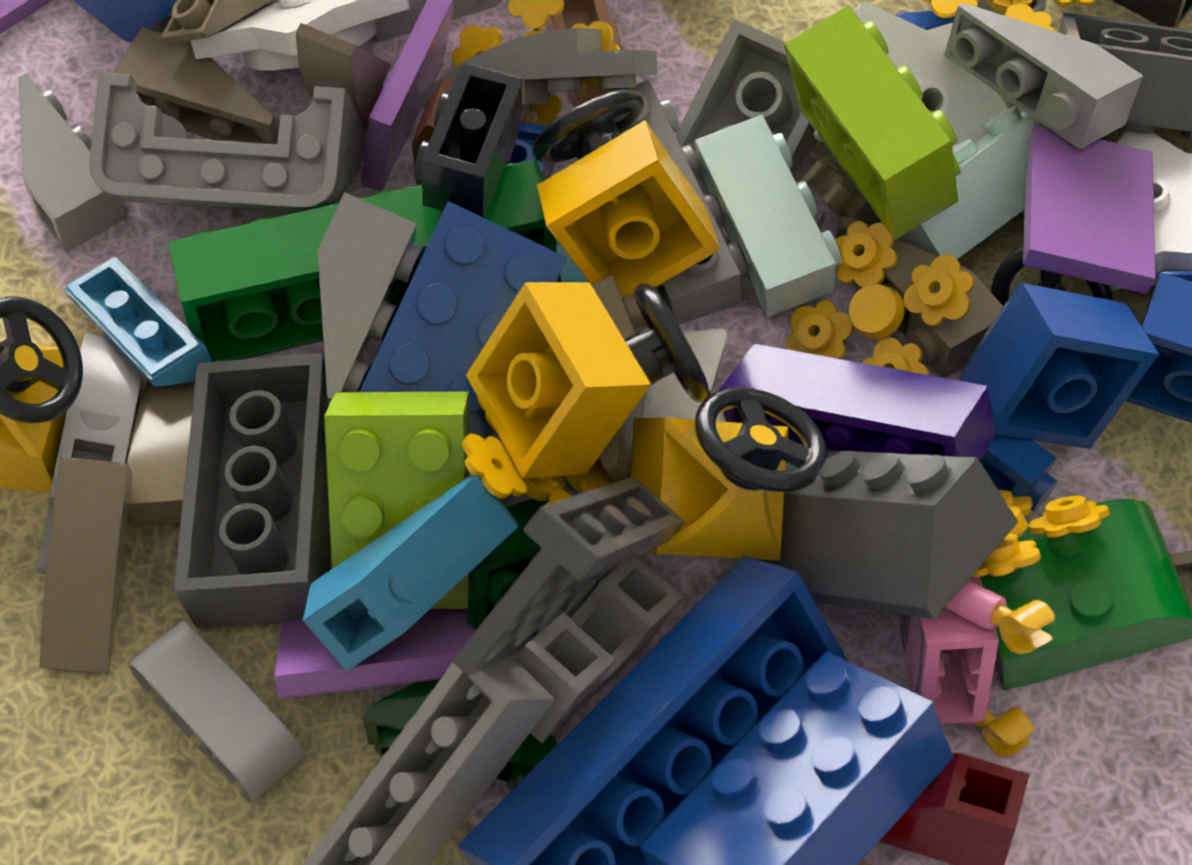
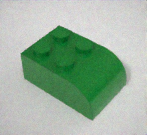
M1114 499L1097 502V505L1108 506L1110 515L1101 519V524L1098 527L1085 532H1069L1059 537H1047L1046 533L1032 534L1028 526L1024 534L1018 537V541H1035L1037 549L1040 551L1041 559L1032 565L1015 568L1013 572L1006 575L992 576L988 574L980 577L983 587L1004 597L1007 601L1006 607L1012 611L1034 600H1040L1046 603L1055 615V620L1052 623L1040 628L1052 637V641L1025 654L1013 653L1004 643L999 627H996L999 642L995 667L1003 690L1034 684L1192 639V606L1152 508L1147 503L1134 499Z

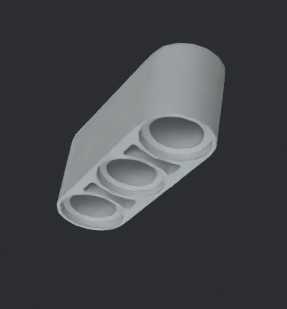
M180 621L128 662V667L145 691L148 693L154 689L159 696L156 703L188 738L193 734L197 736L202 743L198 746V749L232 785L236 780L241 784L244 791L240 794L247 802L252 804L306 759L303 749L285 725L187 622Z

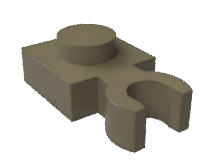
M819 159L802 178L806 183L813 185L825 195L822 200L839 218L847 215L869 225L881 223V220L841 165L832 161L826 163Z

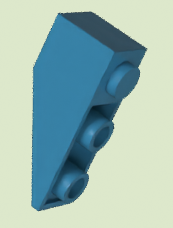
M472 474L312 582L303 621L347 672L404 634L518 528V522L499 498L486 490L481 478L477 474L475 476Z

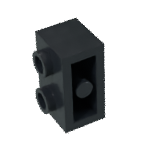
M462 62L450 93L444 92L440 98L435 115V129L430 141L424 140L417 154L414 176L422 179L423 206L443 211L449 201L485 218L521 127L523 78Z

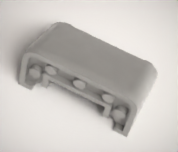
M99 72L89 159L90 175L95 184L104 193L120 201L298 213L316 209L324 204H331L361 169L364 159L366 129L345 88L314 86L313 102L305 111L296 116L280 114L277 144L190 139L185 127L177 119L163 114L157 106H147L140 100L137 94L136 81L130 74Z

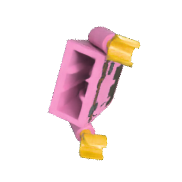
M973 577L964 584L935 619L901 615L900 631L910 691L934 703L941 724L960 723L969 730H972L975 726L981 730L984 742L997 756L1005 758L1014 755L1030 744L1028 736L1034 732V726L1027 715L1016 707H1011L997 718L987 710L990 704L988 700L999 642L996 627H999L1004 643L1013 653L1025 654L1052 641V637L1040 628L1052 623L1055 620V615L1051 608L1040 600H1034L1012 611L1006 607L1007 601L1004 597L984 588L980 577Z

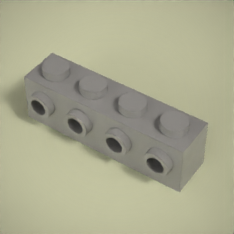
M650 80L636 84V88H625L636 90L643 96L644 109L636 121L620 134L646 120L707 208L721 248L716 253L657 286L656 288L661 298L671 311L678 325L741 303V278L748 276L744 257L736 242L726 244L719 229L725 226L721 208L712 192L703 195L697 182L698 179L702 178L699 162L691 145L681 147L675 133L680 131V127L670 100L668 98L659 100Z
M512 655L470 676H467L459 667L452 663L303 865H429L555 699Z

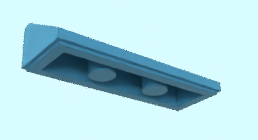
M116 256L63 288L66 295L154 387L195 382L197 363L212 362L206 346Z

